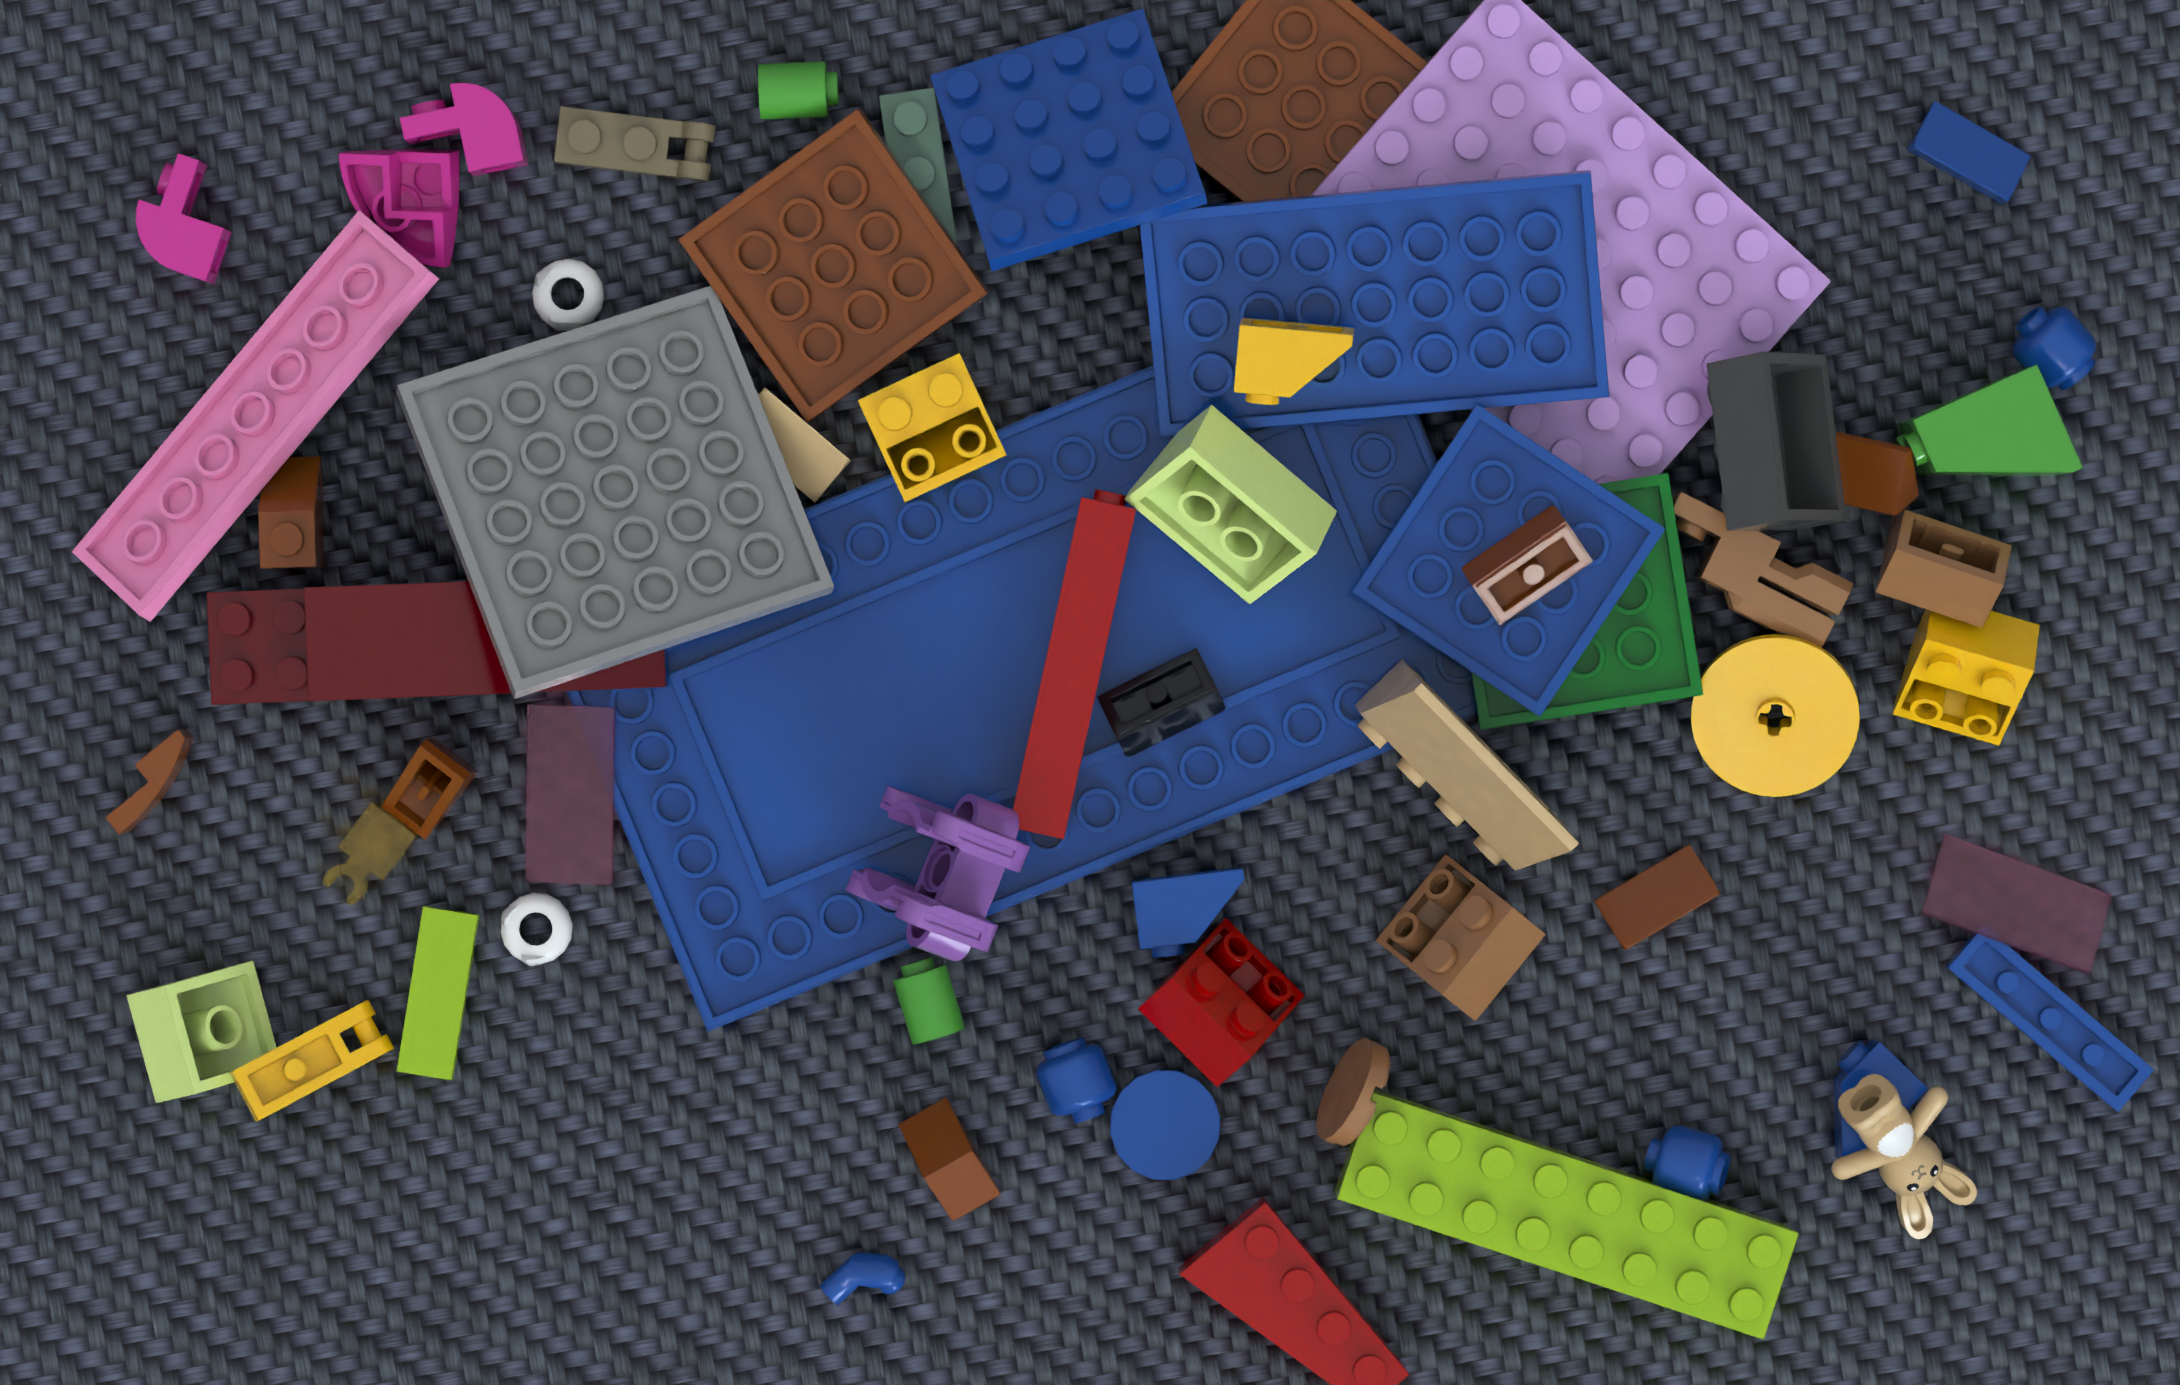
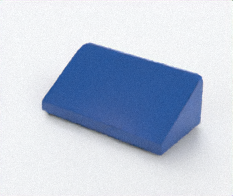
M1933 101L1906 148L1910 153L2002 205L2011 198L2031 157L2026 152L1936 101Z

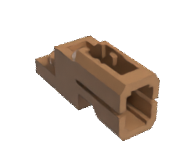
M1683 492L1675 493L1672 500L1675 518L1677 519V530L1700 542H1704L1707 534L1715 538L1695 578L1722 591L1729 610L1776 634L1799 637L1822 647L1835 620L1758 582V579L1831 616L1833 614L1837 616L1840 614L1854 583L1814 563H1806L1794 568L1774 558L1781 544L1780 541L1760 531H1727L1724 513Z

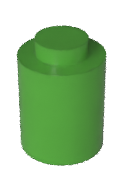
M826 61L758 64V94L761 120L828 117L829 106H839L838 72H827Z
M928 957L900 966L903 976L894 979L893 983L912 1045L941 1038L965 1029L946 964L935 966L933 958Z

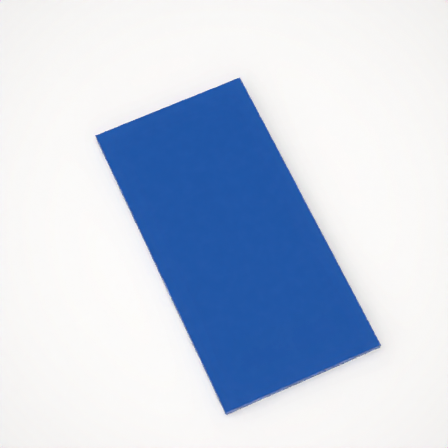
M1154 366L995 430L1007 456L910 501L904 502L892 474H889L804 509L833 581L834 589L832 593L666 648L667 687L567 691L707 1032L913 947L907 942L906 927L908 922L895 917V910L878 905L845 890L853 869L861 870L867 867L916 885L934 838L916 832V828L888 818L887 811L879 807L887 785L952 810L957 802L966 794H974L1013 809L1081 497L1093 499L1095 489L1126 496L1175 436H1160ZM1418 414L1241 429L1337 510L1317 554L1251 604L1247 603L1136 510L1065 837L1061 839L1018 830L1016 840L1031 846L1020 873L1005 868L986 917L1394 749L1389 742L1380 749L1357 726L1364 717L1354 705L1401 659L1462 720L1478 714L1470 670L1352 593L1437 465V460ZM1126 501L1125 507L1134 508ZM1197 648L1225 704V710L1133 756L1126 757L1097 696Z

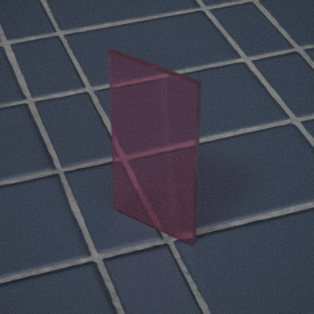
M527 704L526 882L567 883L568 886L572 884L613 885L615 707Z
M1946 834L1943 836L1934 871L1930 873L1932 878L1922 914L2083 973H2091L2112 895Z

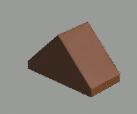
M436 738L425 739L381 807L426 840L479 771Z
M947 1097L898 1124L924 1180L952 1221L1001 1194Z

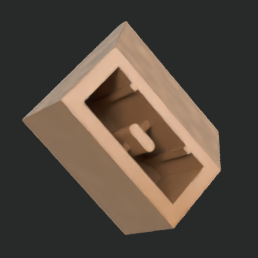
M1904 509L1900 514L1892 515L1875 592L1982 628L2004 586L2012 545Z
M1445 854L1376 941L1476 1021L1546 934Z

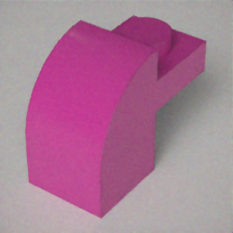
M470 83L450 84L454 106L446 108L444 100L423 102L411 106L413 115L400 117L404 140L409 144L461 134L468 172L473 176L529 165L521 127L515 114L496 94L479 85Z
M178 153L174 164L166 163L158 182L157 194L163 196L161 205L157 206L138 200L136 208L138 235L147 252L163 266L214 285L232 232L190 217L208 165Z

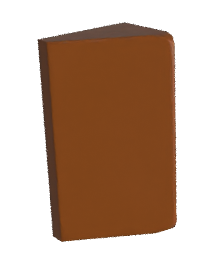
M1836 431L1845 505L1888 515H1897L1919 496L1913 454L1910 447Z
M1550 506L1462 567V571L1498 624L1501 625L1589 565L1593 560L1555 506Z
M1690 844L1593 901L1623 950H1627L1721 893Z

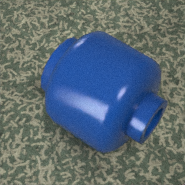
M2038 306L2028 312L2016 324L2015 329L2020 334L2013 343L2012 354L2023 368L2038 365L2047 388L2058 386L2060 390L2068 389L2087 375L2095 365V360L2092 356L2095 352L2096 341L2068 308L2056 307L2045 311L2041 306Z
M1080 1037L1043 1051L1045 1060L1037 1066L1036 1077L1047 1107L1052 1114L1058 1116L1071 1114L1075 1124L1106 1112L1102 1102L1110 1099L1116 1093L1117 1084L1105 1051L1100 1045L1087 1044L1085 1037Z
M1674 1125L1668 1129L1662 1140L1657 1138L1651 1140L1645 1158L1644 1170L1653 1172L1652 1183L1707 1201L1711 1195L1719 1197L1728 1175L1731 1155L1730 1153L1723 1152V1143L1718 1136L1686 1126Z

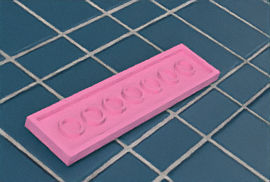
M359 210L72 552L139 616L151 622L439 278Z

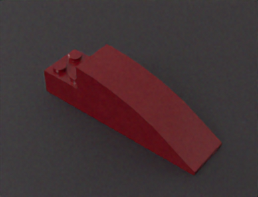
M469 581L207 592L211 705L511 693ZM663 649L537 692L667 687L666 652Z

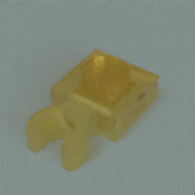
M371 802L338 846L351 857L346 863L329 869L324 876L322 884L329 888L340 875H348L354 881V890L348 896L346 902L349 905L359 902L367 891L368 882L366 877L372 872L381 880H385L417 838L418 834L377 803Z

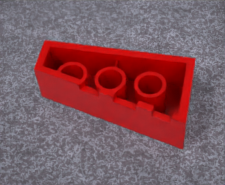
M1264 1196L1178 1267L1179 1275L1330 1385H1398L1409 1375L1402 1361Z

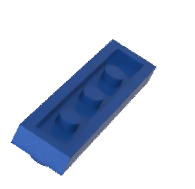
M1981 924L1945 966L2113 1110L2119 1112L2154 1071L2150 1065L1985 925Z

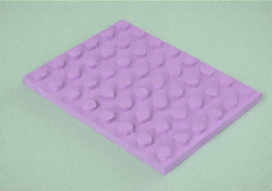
M1482 0L1311 195L1591 170L1609 397L1484 409L1597 484L1661 474L1713 415L1712 405L1707 394L1709 382L1707 363L1758 352H1769L1827 287L1831 280L1522 0Z

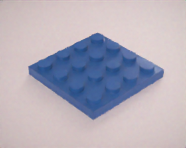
M1143 8L930 75L992 271L1208 204Z
M1477 404L1352 593L1540 717L1665 531V528ZM1555 506L1593 562L1499 625L1463 573L1462 567L1548 507Z

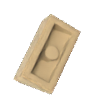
M764 387L758 396L793 484L816 503L851 460Z

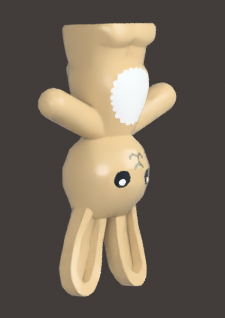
M1877 1074L1867 1075L1859 1081L1856 1087L1845 1091L1838 1100V1109L1841 1116L1858 1133L1867 1148L1838 1158L1833 1162L1831 1171L1834 1177L1845 1180L1879 1167V1175L1882 1180L1896 1193L1901 1225L1913 1238H1926L1932 1231L1933 1216L1924 1195L1925 1191L1934 1186L1952 1203L1965 1206L1971 1204L1977 1196L1976 1186L1969 1176L1954 1165L1944 1161L1937 1145L1928 1136L1924 1135L1947 1104V1091L1939 1086L1932 1087L1927 1091L1912 1113L1909 1114L1908 1110L1902 1105L1896 1087L1888 1079Z

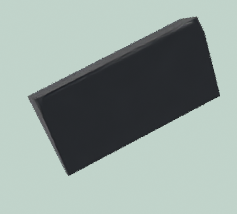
M1197 648L1097 696L1126 757L1133 756L1211 718L1226 708Z

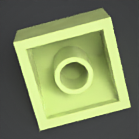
M253 961L126 995L156 1103L198 1094L234 1083L230 1072L277 1048Z

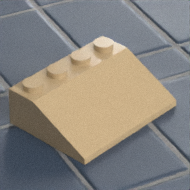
M1403 659L1354 705L1364 717L1357 724L1364 734L1380 749L1387 742L1394 747L1402 756L1396 763L1397 767L1418 788L1427 781L1441 795L1434 804L1455 826L1458 827L1464 820L1467 821L1479 834L1473 841L1474 845L1495 866L1504 859L1516 871L1571 852L1579 844L1557 815Z

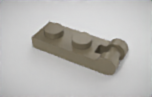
M561 106L554 162L556 164L709 182L711 164L706 163L708 143H714L716 126L699 122H683ZM671 139L686 140L684 160L668 159Z

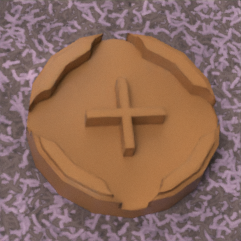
M1364 1037L1357 1040L1345 1052L1331 1075L1318 1109L1316 1129L1317 1136L1322 1140L1336 1146L1338 1144L1346 1146L1363 1132L1376 1111L1375 1106L1377 1103L1370 1100L1375 1086L1383 1090L1388 1080L1391 1062L1386 1047Z

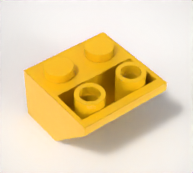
M960 353L858 400L904 502L910 501L1007 456Z
M1925 609L1914 635L1892 715L1999 746L2033 675L2040 625L1991 611L1981 628Z

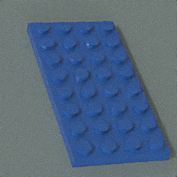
M1591 170L1201 205L1140 225L1160 436L1176 435L1179 430L1210 405H1213L1240 429L1467 410L1474 409L1477 404L1483 408L1609 397ZM1242 318L1354 328L1352 347L1293 396L1280 397L1279 404L1262 405L1245 401L1246 393L1234 392L1239 326Z

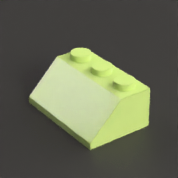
M1210 405L1177 432L1125 497V500L1249 604L1253 603L1317 554L1337 513V510L1213 405Z

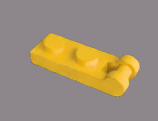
M369 999L230 1072L256 1122L394 1049L388 1035L381 1036L373 1021L372 1016L376 1013ZM352 1027L362 1047L350 1053L339 1033Z

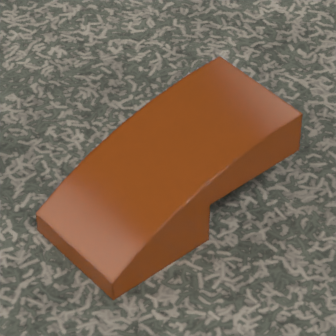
M187 728L176 730L135 764L148 783L105 817L119 835L129 833L143 821L170 789L185 762L193 740V736Z

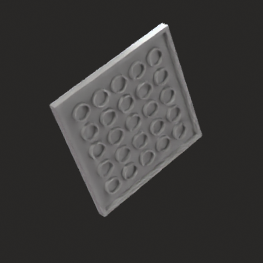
M711 286L397 385L396 394L514 699L831 594L834 589L833 581L720 298Z

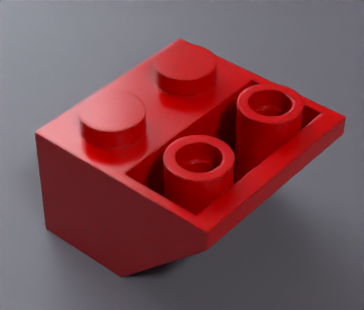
M1224 918L1159 984L1138 1010L1218 1087L1258 1051L1305 995L1227 918Z

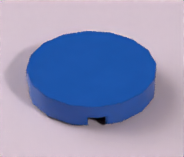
M1155 1069L1136 1076L1120 1091L1111 1109L1110 1135L1117 1154L1131 1170L1150 1179L1176 1180L1193 1174L1210 1159L1219 1140L1220 1115L1213 1095L1198 1079L1180 1070Z

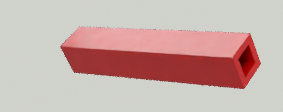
M1095 489L1093 499L1081 497L1013 810L1018 813L1020 830L1061 839L1065 837L1136 509L1125 507V495Z

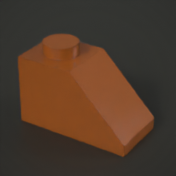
M322 456L289 457L261 490L258 510L261 569L325 568Z

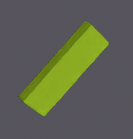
M423 906L396 1072L446 1080L454 1079L480 914Z

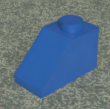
M1242 866L1131 880L1140 949L1151 948L1152 958L1185 954L1184 944L1195 943L1244 881Z
M1873 1038L1866 1045L1860 1040L1857 1041L1837 1062V1065L1842 1070L1834 1077L1835 1157L1838 1159L1867 1148L1858 1133L1841 1116L1838 1109L1840 1096L1848 1089L1856 1087L1861 1079L1871 1074L1881 1075L1888 1079L1896 1087L1902 1105L1907 1110L1928 1089L1882 1043Z

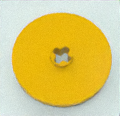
M1780 634L1751 637L1730 646L1720 653L1707 666L1700 677L1703 695L1694 696L1691 706V726L1695 743L1708 766L1724 781L1742 791L1770 797L1790 796L1808 791L1833 776L1845 763L1854 747L1860 720L1859 702L1854 684L1840 662L1815 643L1799 637ZM1778 704L1782 706L1783 715L1790 718L1781 719L1779 727L1768 726V718L1760 715V713H1769L1771 705Z

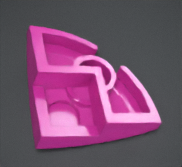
M397 149L338 153L343 183L356 212L360 210L367 217H373L379 227L422 264L443 268L450 266L458 218L459 150Z

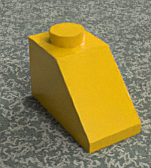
M1242 318L1239 326L1234 392L1246 393L1245 401L1262 405L1279 404L1280 397L1293 396L1352 347L1354 328Z

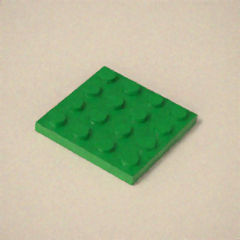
M1668 473L1599 484L1664 527L1665 531L1540 717L1471 672L1480 730L1703 695Z

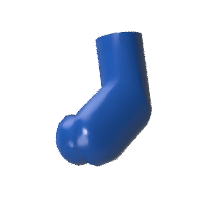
M858 1252L849 1257L819 1286L829 1299L838 1306L859 1286L879 1288L884 1294L896 1293L903 1287L906 1276L904 1270L899 1267L898 1261L887 1254Z

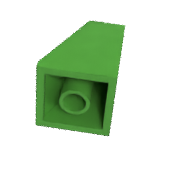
M2038 365L2017 370L1897 424L1901 436L1895 438L1896 445L1911 448L1914 466H1916L1919 475L2056 476L2073 473L2083 468Z

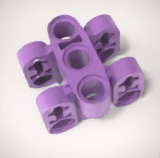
M887 785L879 805L880 808L887 811V817L916 828V832L932 837L934 841L916 885L867 867L861 870L853 869L845 890L863 899L895 910V917L908 922L906 927L907 942L915 948L956 962L963 959L971 947L988 952L999 925L985 919L1005 868L1020 873L1031 847L1016 840L1019 830L1018 813L1011 808L974 794L963 796L952 810Z

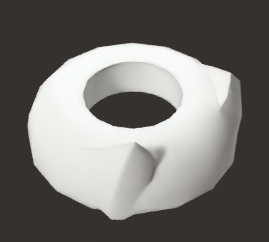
M573 259L557 260L536 273L532 290L534 308L540 318L556 331H569L588 325L600 313L605 297L603 283L596 271L586 263ZM564 278L577 280L584 289L583 301L572 310L560 309L552 301L551 293L554 285Z
M530 893L520 896L501 914L500 933L504 946L513 957L529 966L554 961L565 952L571 941L573 924L569 911L560 900L548 894ZM530 913H542L551 921L552 934L544 944L531 945L521 936V921Z

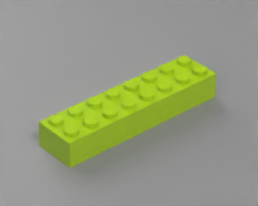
M1374 1089L1370 1100L1377 1103L1375 1106L1376 1111L1363 1132L1350 1143L1334 1192L1338 1200L1764 1340L1799 1235L1791 1226L1709 1199L1707 1201L1699 1200L1652 1183V1180Z

